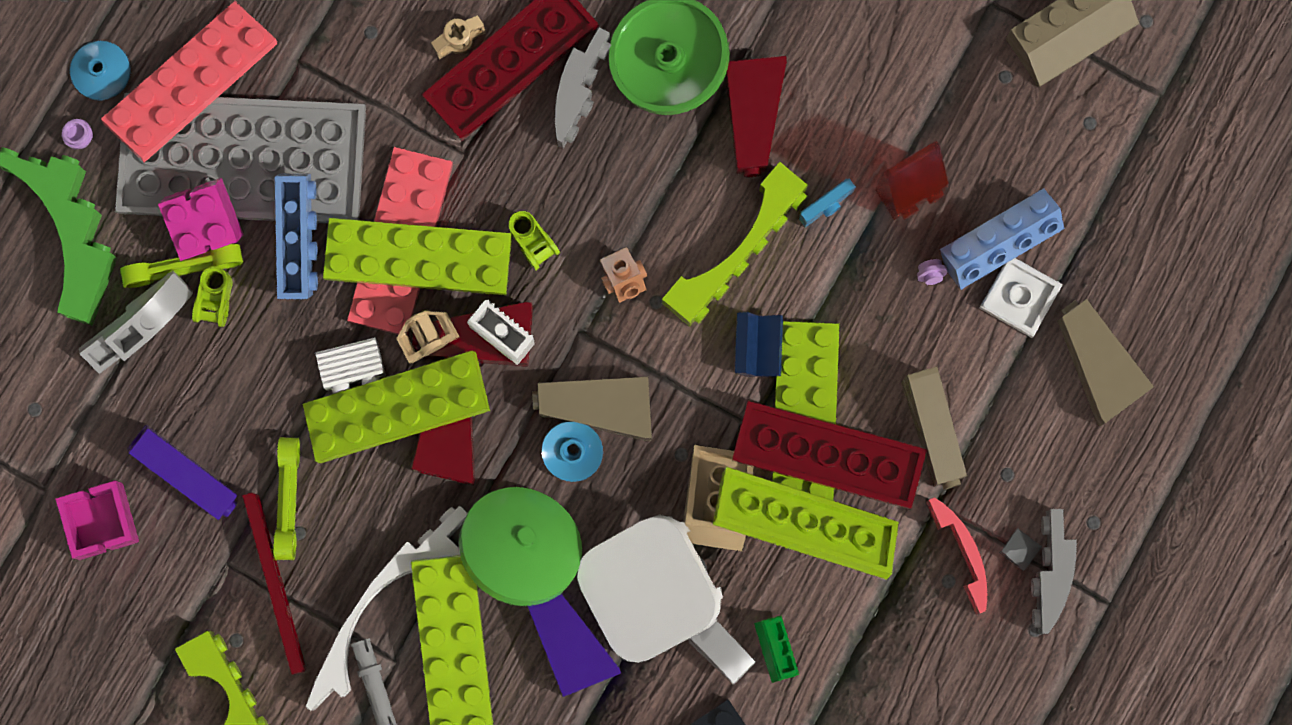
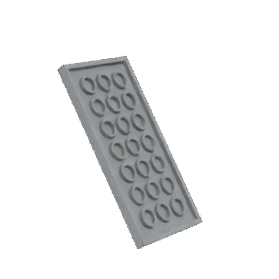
M218 97L145 163L121 141L115 212L118 214L162 216L158 203L164 197L189 188L192 191L198 185L222 178L238 219L276 221L275 176L280 173H310L311 181H316V199H311L312 211H316L317 223L329 224V218L359 220L366 105Z

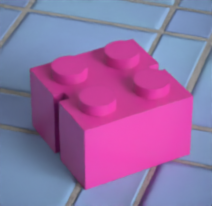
M222 178L198 185L192 191L189 188L166 196L158 203L180 261L206 253L210 247L211 250H215L236 243L243 236L242 228Z
M112 481L89 488L90 493L79 491L56 498L73 559H86L107 552L106 549L115 550L139 542L123 483Z

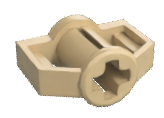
M479 16L465 21L462 19H452L446 23L444 33L431 43L433 50L439 60L452 52L456 54L466 53L470 50L473 40L486 33L485 27Z
M426 310L406 320L397 337V341L408 362L414 363L443 348L446 344L457 339L459 335L447 312H430ZM429 315H436L446 336L439 337ZM410 327L421 347L417 352L407 335Z

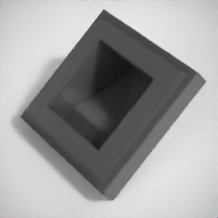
M1017 528L999 553L1024 571L1042 546Z

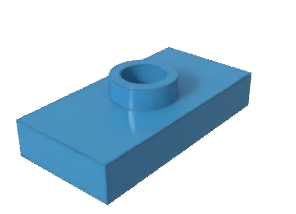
M845 179L801 211L799 216L800 222L804 227H807L823 214L826 217L831 216L841 208L839 203L852 194L856 186L850 179Z

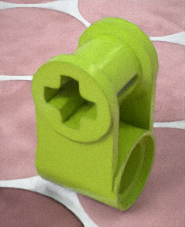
M519 211L511 216L509 231L535 271L549 257L560 254L553 240L543 231L530 213ZM519 220H527L531 224V229L525 234L517 233L514 229L515 223Z
M211 266L202 272L198 294L193 307V322L198 323L200 320L218 323L219 327L225 326L229 312L232 278L222 268ZM215 274H222L223 284L217 289H212L210 286L211 277Z

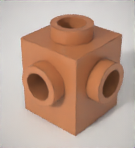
M627 247L600 259L605 276L601 278L608 294L614 292L619 303L626 299H632L639 295V293L647 290L643 278L647 277L644 266L640 260L634 261Z

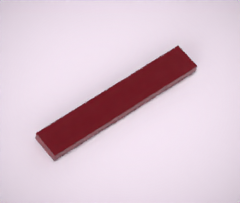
M253 492L243 495L244 503L291 675L304 673L307 668L278 562L274 559V548L259 495Z

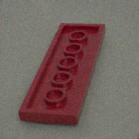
M534 0L426 90L422 96L462 142L598 27V23L578 0Z
M748 401L732 462L911 510L927 449Z

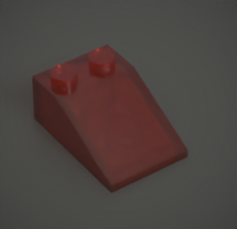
M937 140L883 172L875 191L894 220L901 216L906 220L920 211L918 209L919 205L926 201L931 205L945 196L943 191L946 190L949 182L940 145Z

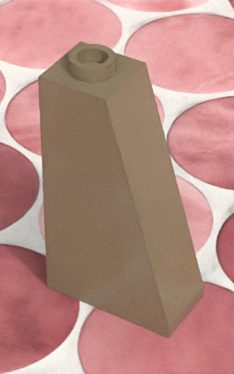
M1086 299L1078 304L1074 300L1061 310L1064 316L1058 320V324L1095 420L1099 426H1102L1154 388V386L1089 301Z
M936 366L909 374L901 384L921 447L927 449L925 460L934 487L942 485L943 490L961 485L960 479L966 477L967 474L938 368Z
M648 377L538 383V391H532L533 410L539 409L540 417L560 422H577L588 425L595 430L643 441H652Z

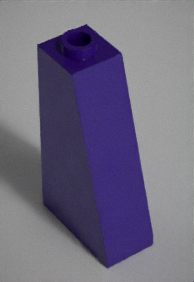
M148 425L142 428L127 447L130 455L217 520L222 515L227 518L238 504L235 501L237 494Z
M562 594L548 602L528 606L563 697L621 674L617 664Z

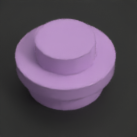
M81 119L70 120L62 129V139L72 149L85 148L93 137L92 128L86 121Z
M932 259L918 266L919 272L917 277L920 282L933 285L941 282L948 271L946 266L942 265L941 260Z

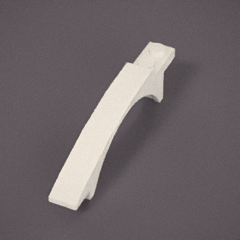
M461 506L456 510L453 507L449 508L439 519L442 524L434 532L429 529L418 540L420 544L418 549L407 541L370 584L341 628L315 681L306 705L310 711H315L334 690L341 697H345L351 691L348 674V653L351 637L361 614L371 600L393 581L412 573V560L460 555L459 547L449 538L462 526L468 514Z

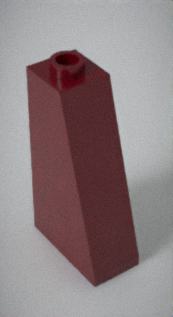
M786 56L729 61L726 82L736 174H743L746 178L758 177L762 175V172L767 171L787 63Z
M531 302L499 308L500 312H504L505 316H509L510 320L513 319L514 323H518L519 327H523L524 331H528L529 335H531L533 304ZM474 313L450 318L459 337L438 351L421 358L444 360L474 351L477 354L479 363L528 367L529 352L516 365L472 330L467 322ZM433 321L432 323L439 337L446 336L439 321ZM413 333L412 345L415 350L419 351L421 347Z
M472 417L421 432L412 470L417 473L474 486L475 464Z

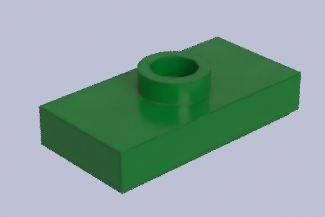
M782 616L754 623L771 682L774 683L799 675Z

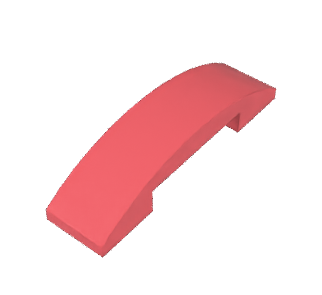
M934 497L926 501L928 509L938 530L950 526L974 579V582L963 587L975 614H981L986 611L987 580L978 548L971 534L956 514Z

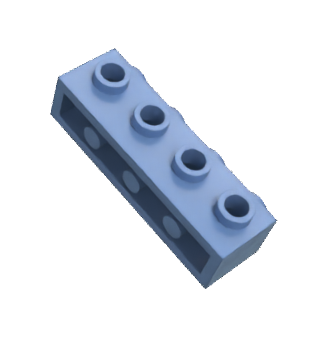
M280 173L275 176L277 299H308L313 295V290L317 291L318 274L313 272L312 260H317V242H312V230L317 228L316 211H312L311 199H316V181H311L310 173Z
M1043 188L941 248L942 259L948 274L960 289L967 287L1063 230L1064 224L1061 209Z

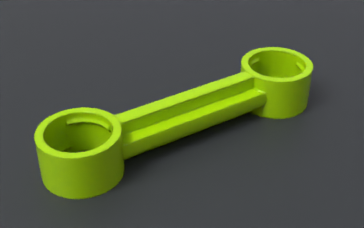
M230 244L215 250L210 249L206 253L182 261L179 258L155 263L127 265L120 268L124 288H137L161 280L173 270L180 276L204 271L211 266L228 269L242 265L243 258L240 245Z
M280 437L277 450L279 480L277 529L274 535V559L295 560L297 544L295 530L297 468L300 462L299 438Z

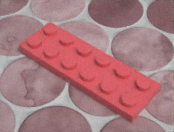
M234 1L103 116L101 120L113 134L145 163L277 45V41Z
M394 147L374 222L437 227L453 162ZM357 283L347 321L399 335L406 320L413 316L420 288Z

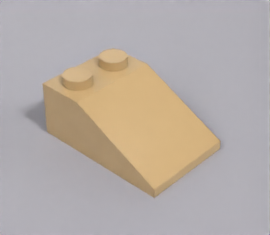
M694 445L683 518L684 524L690 530L687 535L692 544L742 551L746 535L713 525L722 473L725 468L729 467L753 475V467L732 462L734 451Z

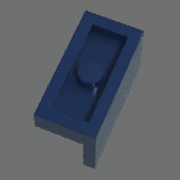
M749 312L737 313L736 374L746 377L781 376L782 315L758 316Z

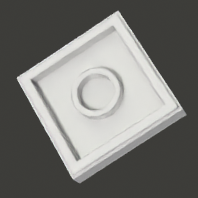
M1014 258L1002 266L979 309L1033 338L1063 284Z

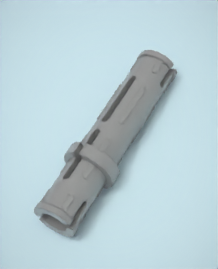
M370 638L351 644L360 670L357 671L358 677H362L376 724L397 725L381 677L380 670H382L381 664H377Z

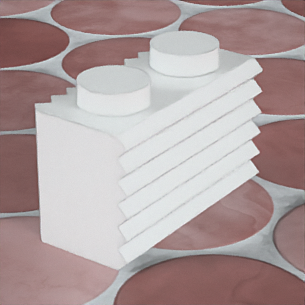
M485 300L467 322L472 330L516 365L521 362L535 344L533 335H529L528 331H524L523 327H519V324L514 323L513 319L510 320L509 316H505L504 312H500L499 308H495V305L490 304L489 300Z
M376 338L316 352L323 387L327 391L332 390L333 394L350 389V385L361 382L364 385L386 376Z

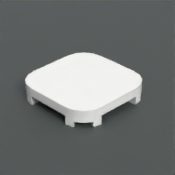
M657 515L638 522L592 548L582 557L577 577L580 589L609 645L618 656L627 661L639 663L663 653L708 629L717 621L716 618L720 612V602L723 599L720 587H714L687 535L690 530L684 522H678L669 516Z

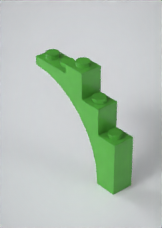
M1 147L0 169L18 177L39 196L52 216L61 239L65 267L63 291L57 312L64 317L93 326L117 258L110 253V247L93 242L92 247L90 246L102 215L94 209L95 204L78 198L75 203L86 171L79 166L80 161L69 156L62 155L61 159L51 156L46 167L47 163L40 159L29 157V160L26 161L17 158L19 153Z

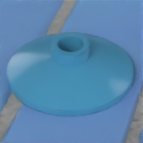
M95 41L84 45L74 55L70 66V76L75 88L82 95L94 100H106L118 95L126 87L131 71L128 57L123 50L107 41ZM95 64H103L100 72H93Z
M567 421L554 426L547 433L542 444V458L545 466L554 476L564 481L576 482L587 479L597 471L603 457V446L598 434L590 426L577 422ZM571 444L577 445L579 452L576 454L570 453L568 446Z

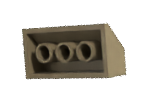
M1057 0L1012 28L1006 40L1037 86L1041 87L1137 26L1139 21L1131 0Z

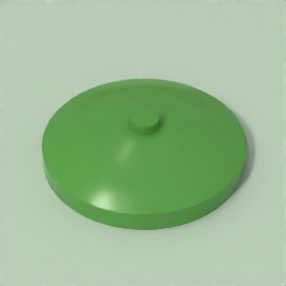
M647 0L639 4L621 20L612 36L610 43L612 45L609 48L611 74L622 94L640 109L660 115L684 113L707 101L717 91L726 75L730 53L728 39L720 21L709 8L696 0Z
M509 487L493 491L473 505L461 526L459 552L466 572L485 593L508 604L531 606L556 598L569 586L580 566L582 542L574 520L557 501L536 490Z

